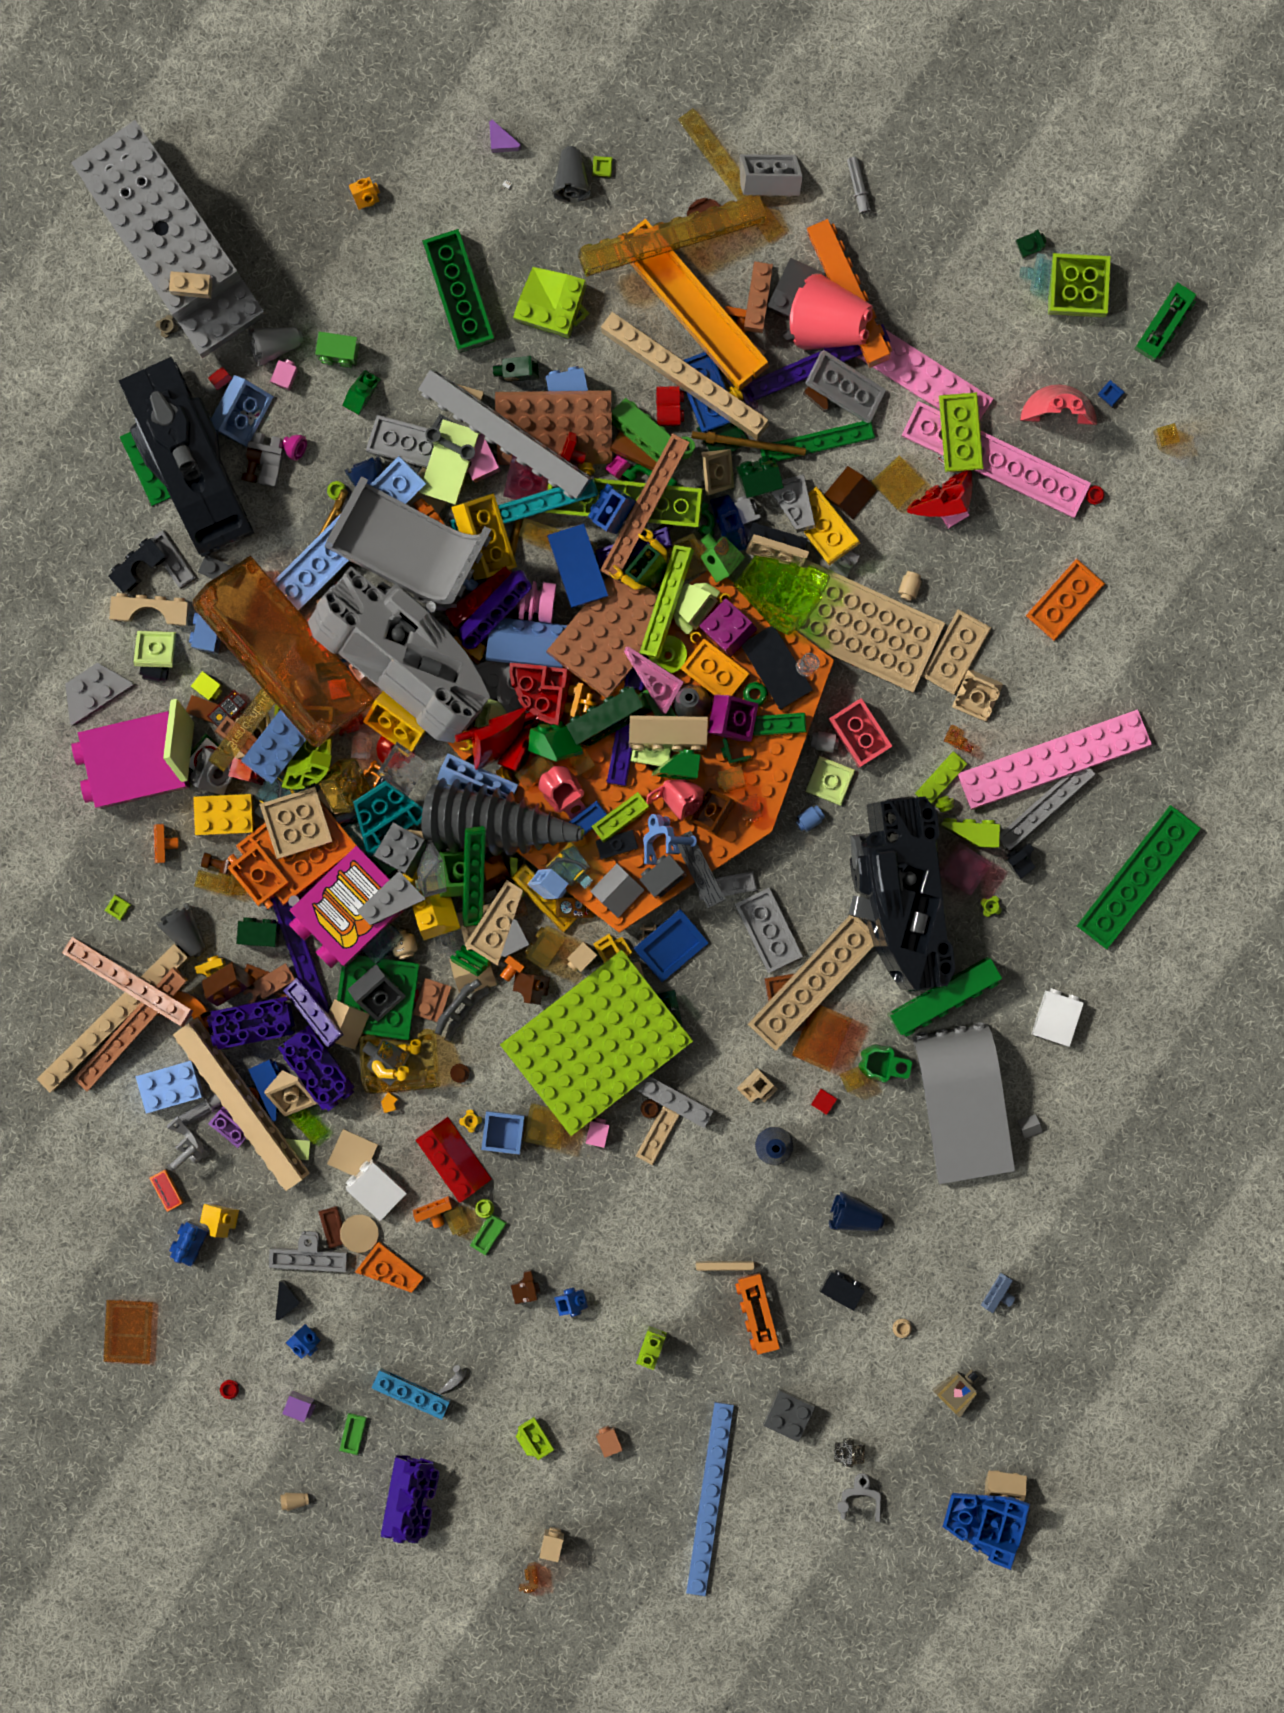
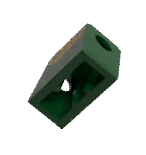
M532 356L502 359V365H493L494 377L503 376L507 381L539 380L538 360Z

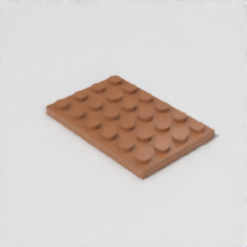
M611 390L495 392L496 412L558 455H561L568 433L573 432L576 433L574 450L586 453L584 462L591 464H609L612 462V451H610L612 446ZM497 444L498 465H521L516 461L517 457L512 454H505L500 450L501 446ZM571 460L569 461L571 464H579Z
M611 576L604 581L608 597L585 604L546 652L605 698L614 692L633 669L624 650L626 647H630L636 652H640L658 597L648 587L634 590L622 583L621 579L615 580Z

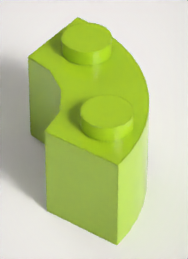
M313 750L311 755L303 760H290L284 775L282 788L304 789L313 783L317 784L328 772L332 756Z

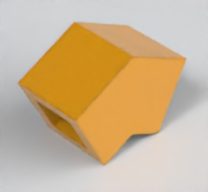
M390 1092L381 1101L384 1113L396 1110L395 1103L398 1098Z

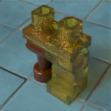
M204 853L201 867L208 869L212 866L220 870L218 875L198 870L194 887L230 896H244L246 892L229 871L228 866L231 863L228 859H214L212 854Z

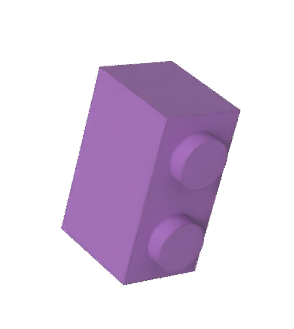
M292 1391L282 1414L304 1422L306 1418L310 1419L316 1407L313 1404L314 1399Z

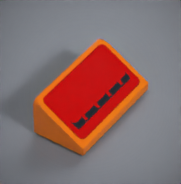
M167 1169L149 1178L167 1212L184 1203Z

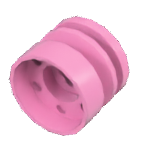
M533 581L532 589L517 605L519 620H524L525 612H529L528 621H532L534 613H538L539 622L552 623L556 584L544 582L540 591L537 590L536 581Z

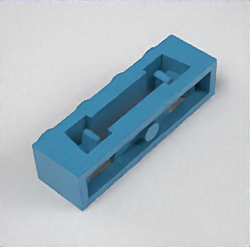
M380 1368L372 1385V1389L441 1420L451 1400Z

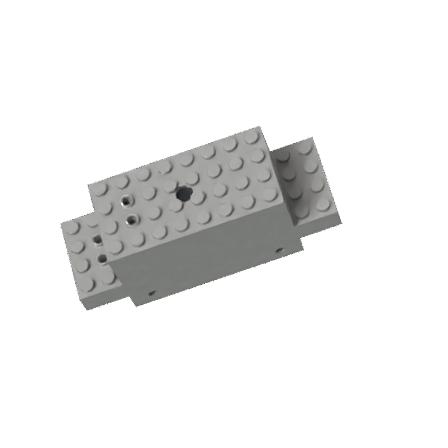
M136 120L71 162L86 184L85 186L202 358L266 316ZM170 272L210 275L213 279L211 299L171 295L169 292Z

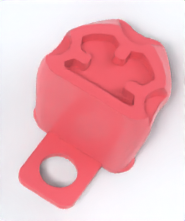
M554 766L548 772L541 775L539 790L543 793L546 801L554 808L555 812L565 811L570 819H573L586 809L580 800L584 796V790H582L576 776L567 767ZM574 806H580L579 811L571 813V809Z
M686 779L666 780L662 786L647 795L646 803L650 804L662 797L673 813L681 821H684L687 816L693 815L702 805L704 790ZM659 792L656 797L651 799L655 793Z

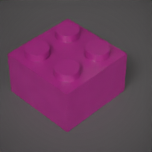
M726 598L699 625L702 631L730 657L757 630L755 625Z
M714 695L707 733L736 741L751 742L758 703L730 695Z

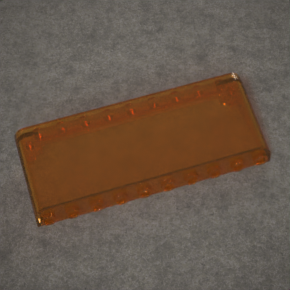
M251 555L208 582L193 599V607L312 746L319 747L373 705L375 701L337 655L330 652L313 637L308 621Z

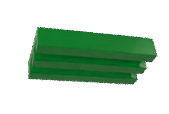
M464 945L461 947V951L457 950L455 952V956H450L453 963L477 977L491 965L488 959L471 949L467 950Z

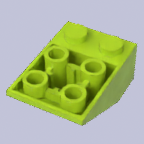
M945 818L943 822L939 823L940 827L975 847H999L1000 824H995V820H982V823H976L975 819H964L963 823H958L957 819Z

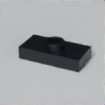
M633 830L614 835L604 843L601 839L596 841L601 860L638 849Z

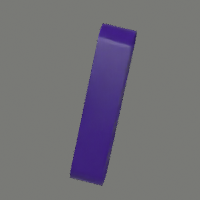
M516 570L512 572L458 629L457 635L464 648L474 649L530 591L531 583L523 571Z

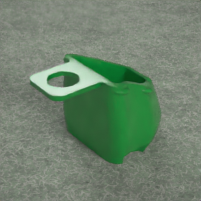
M874 1044L861 1051L862 1059L858 1067L868 1079L885 1083L889 1080L890 1076L904 1079L910 1077L912 1061L894 1057V1050L891 1046ZM900 1062L907 1065V1071L903 1074H899L896 1071V1065Z

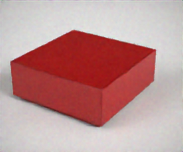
M223 366L208 377L216 390H219L232 380Z
M820 1089L810 1105L827 1115L837 1098Z

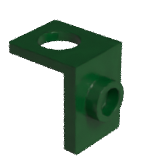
M723 738L724 748H721L723 758H728L730 766L753 760L751 755L732 759L728 740Z

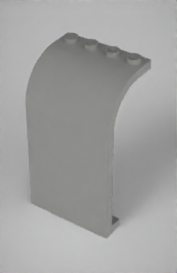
M361 476L324 547L423 599L439 604H451L457 595L461 597L466 588L463 585L465 579L470 580L474 569H472L474 562L479 563L483 555L480 552L482 547L487 548L492 538L488 536L491 529L484 526L482 532L478 535H469L456 531L367 484L368 479Z
M978 1022L969 1027L957 1026L952 1030L939 1029L935 1033L921 1032L916 1034V1036H912L922 1075L938 1183L944 1184L1015 1171L1000 1067L994 1039L988 1023Z

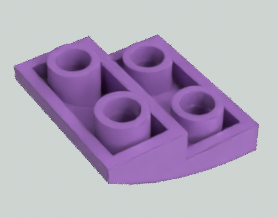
M224 1107L208 1123L237 1148L246 1139L241 1128L233 1121L232 1116Z

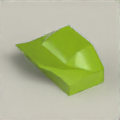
M535 1417L518 1426V1433L515 1437L527 1456H534L539 1460L554 1451L552 1443Z

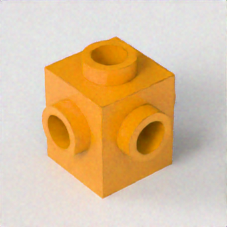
M370 177L359 179L357 182L349 185L358 210L380 202L377 196L380 190L376 182L372 183Z

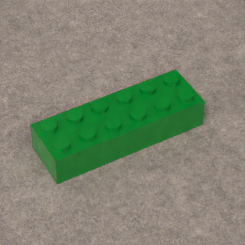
M459 229L422 240L458 353L495 342Z
M986 957L952 976L948 986L929 989L887 1013L897 1033L907 1037L916 1031L914 1028L918 1026L925 1027L932 1023L931 1019L935 1016L940 1018L948 1014V1009L951 1007L958 1008L966 1003L965 999L969 997L974 999L983 994V989H992L999 985V980L1002 977L992 959Z

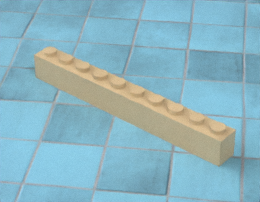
M611 312L602 324V334L677 386H680V388L758 441L768 427L767 418L615 313Z
M173 944L140 979L156 987L173 967L178 970L190 957L177 944ZM125 992L37 1080L49 1093L54 1092L121 1026L139 1006L141 1001Z
M198 1017L174 1033L173 1036L176 1038L177 1043L184 1049L189 1060L197 1067L199 1074L210 1085V1089L220 1099L222 1106L228 1110L233 1121L241 1128L246 1139L254 1146L256 1153L264 1160L267 1168L272 1171L280 1186L287 1191L308 1176L310 1173L224 1053L217 1046L212 1045L211 1035Z

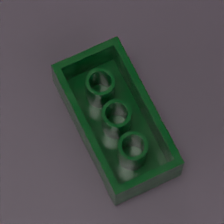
M627 686L619 691L620 694L617 696H609L604 699V703L598 707L594 705L588 708L586 714L571 718L570 723L566 726L576 745L587 749L617 730L627 726L630 723V715L644 716L651 712L652 709L643 692L633 686Z

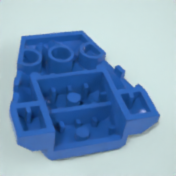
M952 1493L942 1527L961 1541L966 1540L973 1545L972 1549L978 1552L980 1550L989 1556L988 1560L1011 1570L1030 1513V1504L1013 1497Z

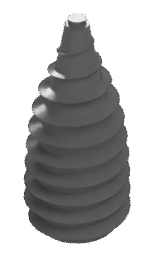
M442 778L438 784H433L430 787L423 805L421 823L423 838L427 842H433L439 852H443L447 848L452 853H457L461 849L464 852L465 828L484 826L486 829L485 854L490 850L494 856L500 855L503 850H505L507 855H513L518 848L523 854H526L533 845L537 850H540L545 844L555 845L559 842H578L584 837L583 828L566 822L564 819L561 820L552 816V812L549 814L542 812L539 803L534 808L528 806L526 796L518 803L515 801L513 792H510L506 799L502 798L500 788H496L493 794L490 795L485 784L477 792L473 782H469L465 789H462L459 779H456L450 787L447 785L446 779Z

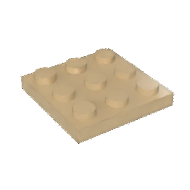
M315 787L260 804L277 860L332 843Z

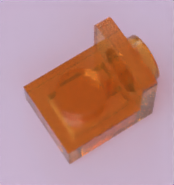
M951 725L946 733L944 742L956 749L971 754L974 747L967 743L968 739L962 737L964 731L955 725Z
M757 794L738 798L742 820H747L748 824L758 822L759 818L762 817Z
M536 1562L528 1563L527 1569H524L526 1581L529 1580V1583L519 1584V1591L532 1593L535 1592V1589H538L539 1582Z

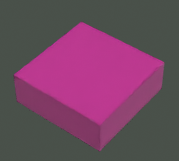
M616 455L612 462L605 467V470L619 479L630 467V464L619 455Z

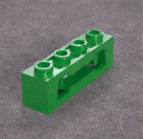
M1177 282L1134 350L1151 361H1154L1156 357L1160 359L1166 350L1163 346L1166 342L1170 343L1176 334L1173 332L1176 326L1180 327L1186 319L1183 315L1187 309L1191 311L1196 303L1194 298L1197 294ZM1175 296V297H1176L1175 301L1173 302L1172 305H1170V302L1172 301L1173 297ZM1181 303H1183L1184 305L1181 310L1176 312L1160 337V343L1158 346H1155L1159 337L1153 333L1170 307L1177 310ZM1150 333L1153 334L1149 342H1147L1146 340L1149 337Z

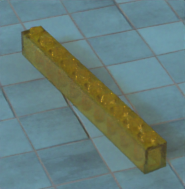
M748 195L740 201L735 202L732 200L720 207L712 206L703 212H692L687 217H676L667 223L659 222L647 229L645 227L639 228L634 233H622L617 238H606L594 245L586 244L579 250L578 258L585 276L588 277L765 222L767 214L760 196Z

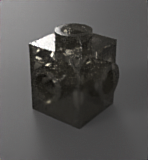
M843 1438V1442H835L834 1462L842 1463L843 1467L864 1464L865 1444L854 1442L855 1439Z

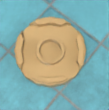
M362 1214L347 1218L340 1229V1239L343 1245L348 1250L356 1253L372 1249L379 1236L375 1221Z

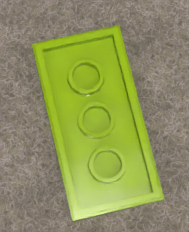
M977 392L939 395L945 473L983 470Z

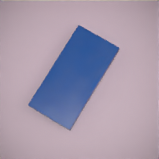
M706 352L683 360L726 390L717 365ZM686 392L701 432L706 433L731 423Z
M581 524L547 535L571 609L608 597L585 525Z

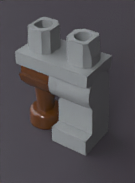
M254 432L251 442L248 441L247 473L244 472L242 474L241 480L256 483L257 475H254L258 464L262 465L258 483L277 488L284 453L282 449L283 439L272 436L270 446L263 445L265 435Z

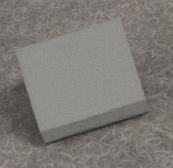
M1036 1114L1018 1120L1024 1139L1042 1132Z

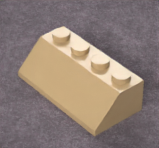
M630 715L629 748H633L635 751L652 748L653 751L672 749V751L679 752L683 751V749H691L695 752H702L703 749L707 748L708 717Z

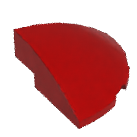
M963 471L950 477L948 481L942 484L941 488L939 485L933 486L925 492L926 495L921 498V501L915 499L906 509L907 512L929 517H944L967 512L972 496V472Z
M510 663L511 685L515 689L520 704L525 710L533 713L537 719L549 724L559 725L566 704L571 671L565 668Z
M525 708L489 720V726L474 731L475 739L472 740L474 767L476 770L497 760L514 743L525 722Z
M538 719L521 730L514 743L500 756L497 762L498 765L515 772L518 771L523 757L529 748L530 729L537 727Z

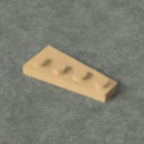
M506 880L465 944L497 966L523 893L522 889Z

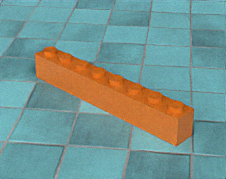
M826 219L808 227L807 234L827 278L864 301H869L865 290L861 291L859 287L861 282L857 273L853 274L851 270L853 264L850 258H846L843 253L845 251L843 242L841 240L838 241L835 236L838 234L833 223L830 224L829 220ZM873 308L872 319L866 324V329L869 331L866 344L859 345L869 368L891 359L890 352H892L889 342H885L882 337L884 331L881 325H877L874 320L877 317Z

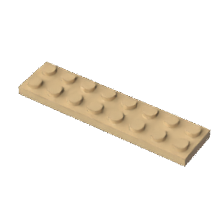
M849 915L747 1025L776 1051L874 946L868 927L859 918Z

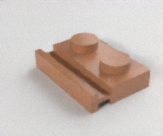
M425 978L413 1015L437 1022L444 1011L451 986Z

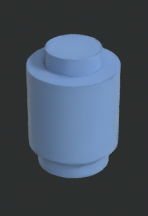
M817 805L815 807L811 806L796 816L797 821L795 823L801 831L805 830L808 832L822 823L825 816Z

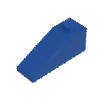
M269 1059L248 1070L271 1120L275 1121L278 1119V1108L265 1095V1090L278 1076L280 1069L276 1061L272 1062Z

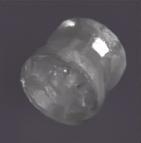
M806 653L796 663L797 672L805 677L810 676L819 668L820 661L813 653Z

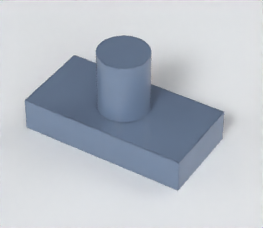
M1000 1273L981 1306L991 1313L995 1311L1000 1302L1010 1307L1015 1297L1006 1291L1013 1280Z

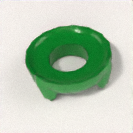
M755 681L745 687L743 698L744 700L758 703V706H761L768 699V691L763 684ZM752 689L760 690L761 694L758 699L750 697Z

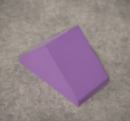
M491 120L489 122L492 153L513 152L521 149V144L495 121Z

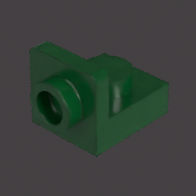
M1038 229L1029 235L1015 240L1022 258L1044 250L1047 243L1044 234L1040 233Z

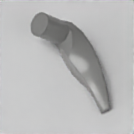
M459 1365L454 1366L453 1371L455 1375L438 1393L441 1394L457 1386L464 1379L467 1369L462 1370Z

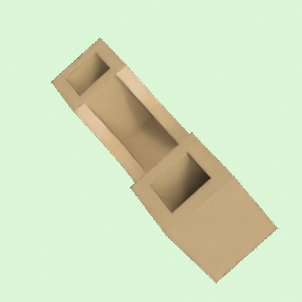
M123 593L111 596L109 619L112 621L131 622L139 611L153 608L163 614L168 625L188 626L190 603L185 602V598H174V601H168L166 597L155 596V599H147L146 595H136L135 598H130L128 594Z

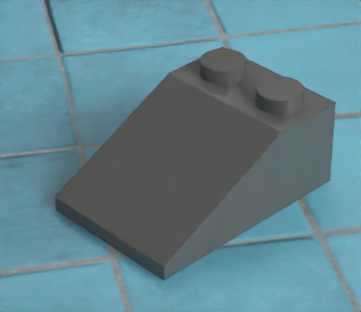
M790 258L767 306V310L790 320L793 300L799 287L803 288L806 284L804 280L812 274H822L824 276L825 273Z

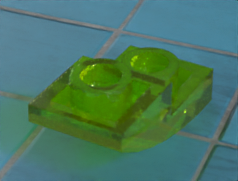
M307 1108L287 1116L314 1145L329 1132Z

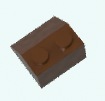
M231 962L202 981L205 998L218 1007L255 982V978Z

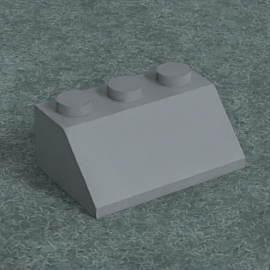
M740 154V185L743 195H766L769 197L774 195L800 196L803 176L796 155Z

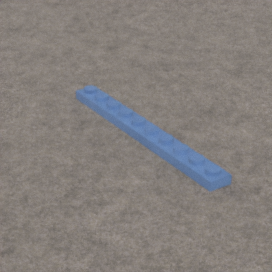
M714 1402L687 1594L706 1595L733 1404Z

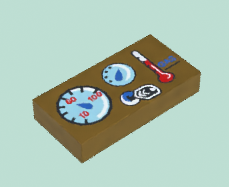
M576 898L556 899V917L594 918V913Z

